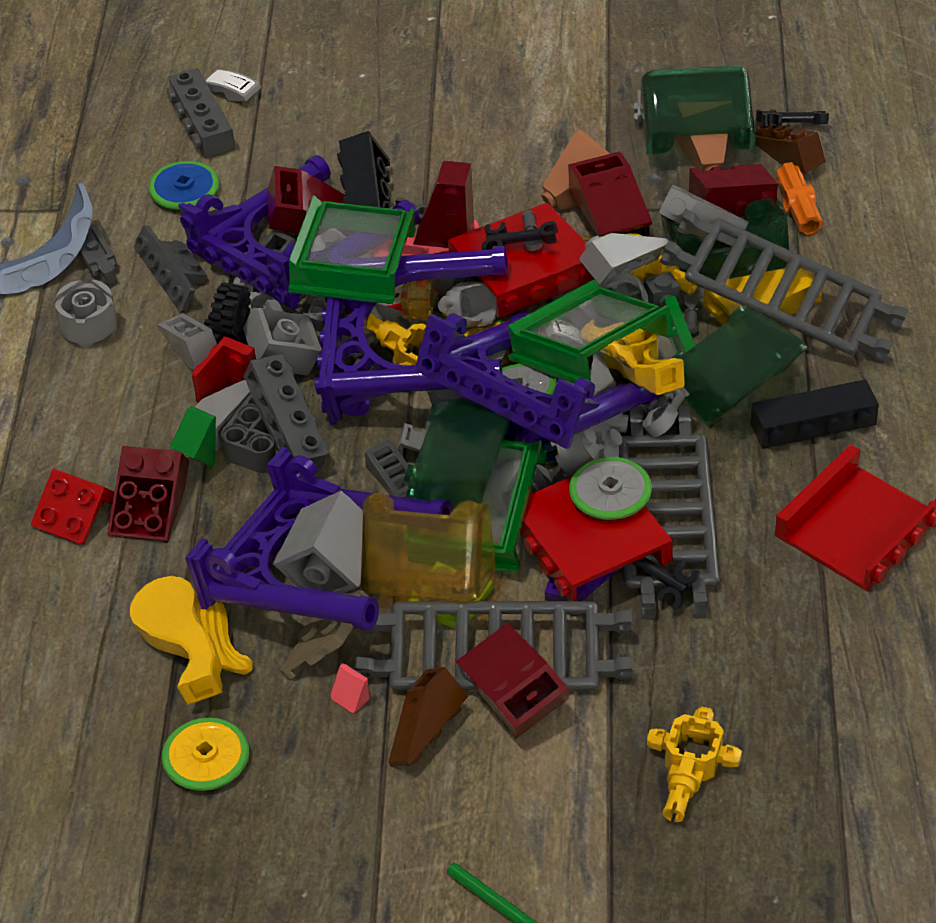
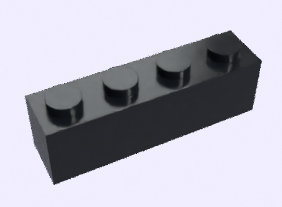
M864 379L754 402L751 407L750 424L761 448L765 449L876 425L879 403L867 380Z

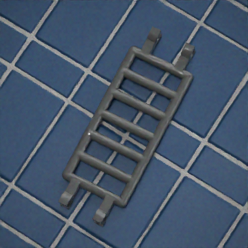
M685 210L677 231L686 235L694 234L704 240L695 256L682 251L674 242L668 241L660 263L667 266H678L686 270L685 278L687 281L842 352L853 355L860 349L870 354L877 362L884 364L894 342L886 339H876L865 334L873 316L886 321L887 325L892 329L899 331L909 309L901 306H890L881 301L882 293L724 220L716 219L712 224L700 220L692 211ZM722 232L735 238L736 241L716 279L713 280L699 272L719 234ZM749 244L763 252L742 292L726 286V283L746 245ZM775 256L789 264L768 304L752 298L772 257ZM799 268L815 274V277L794 317L779 310ZM828 280L842 288L822 329L805 321L825 281ZM852 292L868 298V301L849 341L832 333Z
M680 405L678 407L677 427L679 434H666L655 438L651 435H643L642 406L630 409V435L621 436L622 444L619 445V458L633 461L644 470L697 468L698 479L651 480L652 492L699 491L700 502L647 503L645 507L652 515L701 514L702 525L662 526V528L671 539H704V549L673 550V561L670 563H678L680 561L706 562L707 574H700L698 580L688 586L691 587L693 618H706L707 597L705 586H716L720 582L707 438L704 434H692L690 405ZM695 446L696 456L629 458V448ZM653 554L646 556V558L654 563H659ZM632 563L624 566L625 586L628 588H640L642 619H655L654 588L668 586L651 575H636V566ZM682 574L685 578L691 576V574Z
M398 601L393 604L392 613H379L378 620L371 630L360 629V634L391 631L390 660L356 657V671L368 678V680L375 677H389V685L392 689L409 690L419 677H403L405 614H424L422 674L427 669H434L436 666L437 614H456L454 679L463 690H477L456 664V661L469 651V614H489L488 637L501 628L502 614H521V636L533 649L534 614H553V670L569 690H595L599 686V677L632 680V657L599 660V631L631 634V610L599 613L598 604L594 601ZM566 614H586V677H566Z

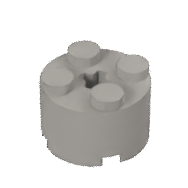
M82 280L73 281L62 287L56 295L55 309L60 331L67 340L78 343L82 348L92 347L95 342L105 339L117 330V318L111 290L107 285L97 280H91L92 283L84 284Z
M604 421L574 435L569 449H565L551 442V446L556 445L559 454L555 458L563 471L571 477L581 466L592 460L603 457H619V445L622 444V437L616 429L611 428L608 422Z

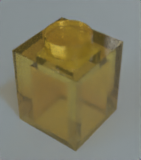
M434 279L417 280L403 284L401 293L403 319H429V315L433 314L436 297Z

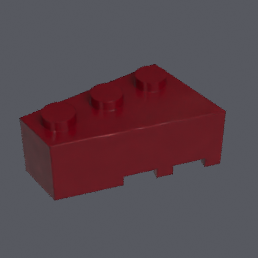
M442 162L430 197L421 216L413 245L449 248L448 239L474 230L471 163Z
M762 164L736 165L732 169L721 170L719 167H711L709 171H699L697 168L689 169L690 193L738 217L768 208L777 202L778 183Z

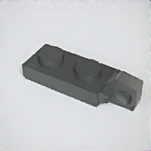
M96 224L89 227L79 255L89 272L93 276L100 274L103 283L108 286L117 283L114 277V269L117 268L115 255Z

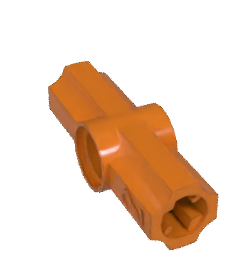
M793 162L784 163L781 168L776 170V180L782 191L784 209L786 213L792 214L799 232H803L805 236L814 235L816 231L822 228L823 220L816 207L814 188L811 184H806L799 166H795Z

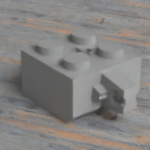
M267 299L266 305L263 308H253L243 326L248 345L255 349L256 359L283 353L287 363L292 366L294 374L308 376L317 361L318 354L322 352L310 315L283 312L278 301Z

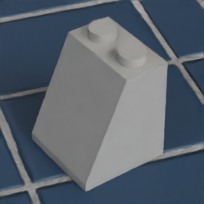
M342 491L302 508L273 565L298 587L341 594L358 588L361 583L363 510Z

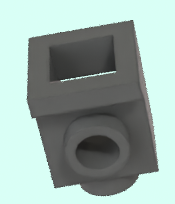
M671 272L644 279L648 303L662 308L664 307V297L675 296L679 304L680 286Z

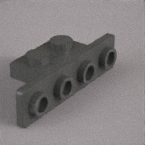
M143 225L135 240L134 248L178 310L186 312L195 293L192 284H203L207 274L183 242L177 240L172 242L160 241L150 226Z

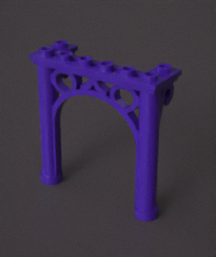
M319 155L306 160L305 165L298 168L322 182L328 180L331 176L328 164ZM268 187L239 205L223 208V202L211 194L202 196L195 206L183 202L178 205L181 214L180 222L185 229L187 237L186 245L193 254H197L209 263L220 267L226 273L238 277L244 283L257 288L261 293L271 296L279 303L285 304L293 310L298 308L302 294L289 293V259L296 242L289 244L284 252L281 253L262 246L253 237L255 226L268 214ZM403 200L393 207V209L406 210L407 212H410L411 208L415 209V226L419 224L420 216L418 210L410 201ZM210 207H213V208L217 209V210H213V211H209V212H208V210H209ZM355 232L332 247L312 253L310 251L307 260L331 263L332 252L337 251L339 255H344L345 260L359 259L393 236ZM234 239L241 240L238 243H227L228 241Z
M493 246V249L401 256L395 275V287L417 280L507 275L508 256L506 246ZM337 251L332 252L331 263L384 269L387 257L345 260L344 255H339ZM325 297L327 308L322 309V320L325 330L320 331V345L323 350L317 357L320 377L315 378V389L317 395H321L322 412L327 413L330 425L336 424L337 420H342V412L351 416L366 414L369 411L370 399L387 395V393L449 389L414 371L416 365H399L388 362L379 357L370 348L366 340V325L376 302ZM347 308L353 311L350 316L344 318V312L347 311ZM342 335L351 337L353 341L342 344ZM351 353L363 355L361 361L356 365L348 366L344 363L345 358ZM489 359V363L503 374L501 359ZM372 365V366H374L377 370H368V369H369L370 366Z
M528 312L514 315L507 322L467 337L463 335L467 329V320L455 313L450 314L445 320L434 314L429 315L414 370L565 449L571 447L574 435L640 404H650L661 396V394H653L647 389L628 381L593 397L595 384L582 377L577 379L573 385L563 379H559L554 394L550 395L521 385L496 370L486 357L512 347L508 325L530 314ZM539 327L532 330L531 332L538 334Z
M282 447L267 464L268 474L274 490L224 548H215L213 550L212 545L208 543L207 539H201L185 559L201 609L207 610L209 606H213L218 601L348 623L357 629L371 630L379 616V605L376 598L292 586L282 583L272 576L271 566L273 560L283 546L297 517L287 518L294 513H299L306 506L342 491L363 510V519L418 526L434 531L446 532L453 520V506L450 501L442 499L426 501L341 489L336 484L315 477L318 469L312 460L302 455L293 457L292 453L288 452V448ZM248 567H257L248 573L242 572Z

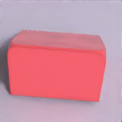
M341 664L331 691V699L349 712L356 713L370 700L368 678L348 665Z

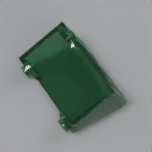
M718 66L652 70L645 73L642 77L640 116L646 155L668 152L673 147L674 136L727 133L729 144L733 148L755 149L751 87L746 68L742 66Z
M771 198L750 202L744 210V220L749 222L745 230L789 250L787 214ZM661 214L662 228L666 239L677 244L682 251L695 256L704 239L694 234L686 235L678 232L680 223ZM716 240L699 273L715 280L733 246ZM747 244L729 278L751 275L763 251ZM773 256L765 272L783 269L787 266L788 262ZM679 267L680 271L686 273V270Z
M742 305L739 306L728 316L730 318L728 322L685 354L681 350L672 357L682 359L684 362V388L690 393L684 399L709 428H712L721 421V417L725 413L733 410L744 398L774 375H780L787 370L808 347L800 337L751 306L745 309Z
M468 398L442 399L438 405L432 404L427 420L431 423L414 465L408 464L403 481L408 483L406 496L426 501H433L434 499L448 500L452 503L454 511L479 518L485 491L488 489L491 474L503 440L507 439L511 420Z

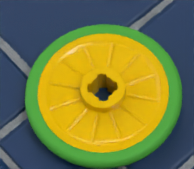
M219 718L195 719L178 727L166 740L162 751L163 768L172 781L184 788L196 791L217 789L233 781L243 771L249 757V744L244 733L231 722Z

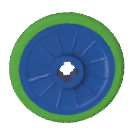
M179 161L168 164L159 169L149 182L151 198L160 206L173 210H179L178 205L182 202L195 206L202 196L206 194L215 196L219 188L217 173L208 165L196 161Z

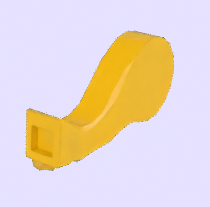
M592 320L581 330L580 338L585 344H588L624 323L601 329L595 327L594 320ZM639 328L600 350L608 368L618 370L624 378L653 394H664L683 388L685 385L684 362L682 359L658 360V334Z
M175 576L158 578L146 584L135 595L130 605L129 615L142 639L158 650L190 660L177 685L187 705L222 693L223 686L220 677L222 669L246 675L253 670L252 660L248 656L237 652L230 642L228 618L222 602L217 601L213 606H209L207 610L201 609L197 594L191 583L182 577Z

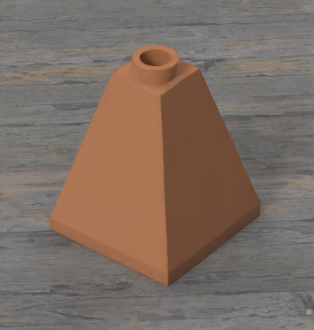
M732 98L681 102L677 104L674 137L694 168H697L699 171H709L711 167H719L723 170Z
M581 129L577 130L542 185L544 193L541 195L545 203L548 202L559 211L577 207L578 204L569 192L568 164L610 153Z

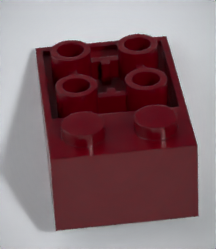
M620 151L568 164L569 192L599 237L610 233L620 234L631 230H638L652 225L650 214L632 168Z
M274 166L268 186L269 229L299 233L313 195L321 202L343 203V197L346 196L301 169ZM319 228L317 236L324 234L330 229ZM337 230L346 238L350 236L346 230Z
M122 446L108 536L169 541L185 491L189 460L181 451Z
M506 623L456 661L459 668L516 739L569 699V688L551 666L509 623Z

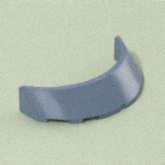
M83 181L76 184L71 210L53 238L41 248L25 257L0 263V294H14L27 291L33 286L39 287L59 275L77 256L88 234L93 210Z

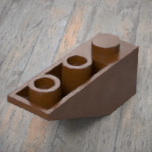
M770 123L768 126H758L756 128L757 131L748 135V139L778 163L783 165L784 163L793 162L795 166H799L801 173H807L826 162L818 132L807 131L805 128L793 129L786 125L773 126Z
M446 667L427 669L407 691L388 761L391 767L410 766L416 763L421 758V751L426 745L440 736L442 733L441 728L444 724L461 711L460 706L468 698V695Z

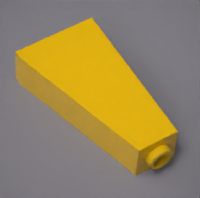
M786 268L765 272L752 298L768 304ZM799 268L779 310L790 315L797 313L815 274ZM750 275L728 279L726 286L742 292ZM704 289L703 306L735 340L777 322ZM822 289L814 304L821 302Z

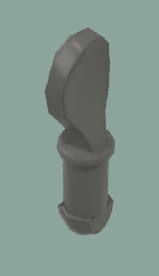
M531 210L524 211L522 215L525 226L524 230L538 228L535 223V213ZM542 240L524 242L527 251H536L543 245Z
M697 289L691 295L685 293L683 298L684 307L687 308L685 310L686 324L691 336L695 335L698 331L697 316L699 311L697 308L702 305V297Z

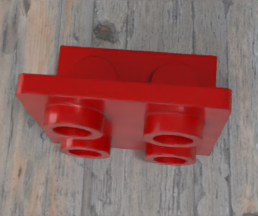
M226 336L216 346L212 347L208 356L192 372L197 404L203 398L245 380L244 374L250 361L256 359L254 347Z
M53 468L32 518L31 526L84 545L99 508L103 506L104 502L113 503L114 491Z

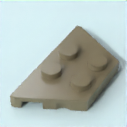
M359 588L343 593L353 596H367ZM312 618L310 623L300 631V639L280 672L288 680L294 678L298 668L304 661L312 666L326 654L342 646L353 625Z

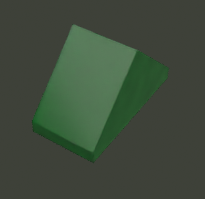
M190 406L187 408L169 448L181 451L185 456L213 467L215 465L216 416Z

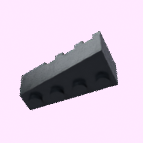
M369 131L340 140V152L337 153V158L343 172L340 175V181L346 196L343 197V203L390 208L386 202L391 200V193L386 184L390 182V173L386 171V167L390 166V158ZM348 231V233L352 235L355 231Z

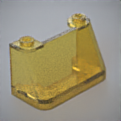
M383 493L369 494L362 505L363 529L360 586L364 592L458 603L472 602L482 595L496 571L488 504L465 501L460 503L450 515L397 511L394 510L395 505L391 497Z

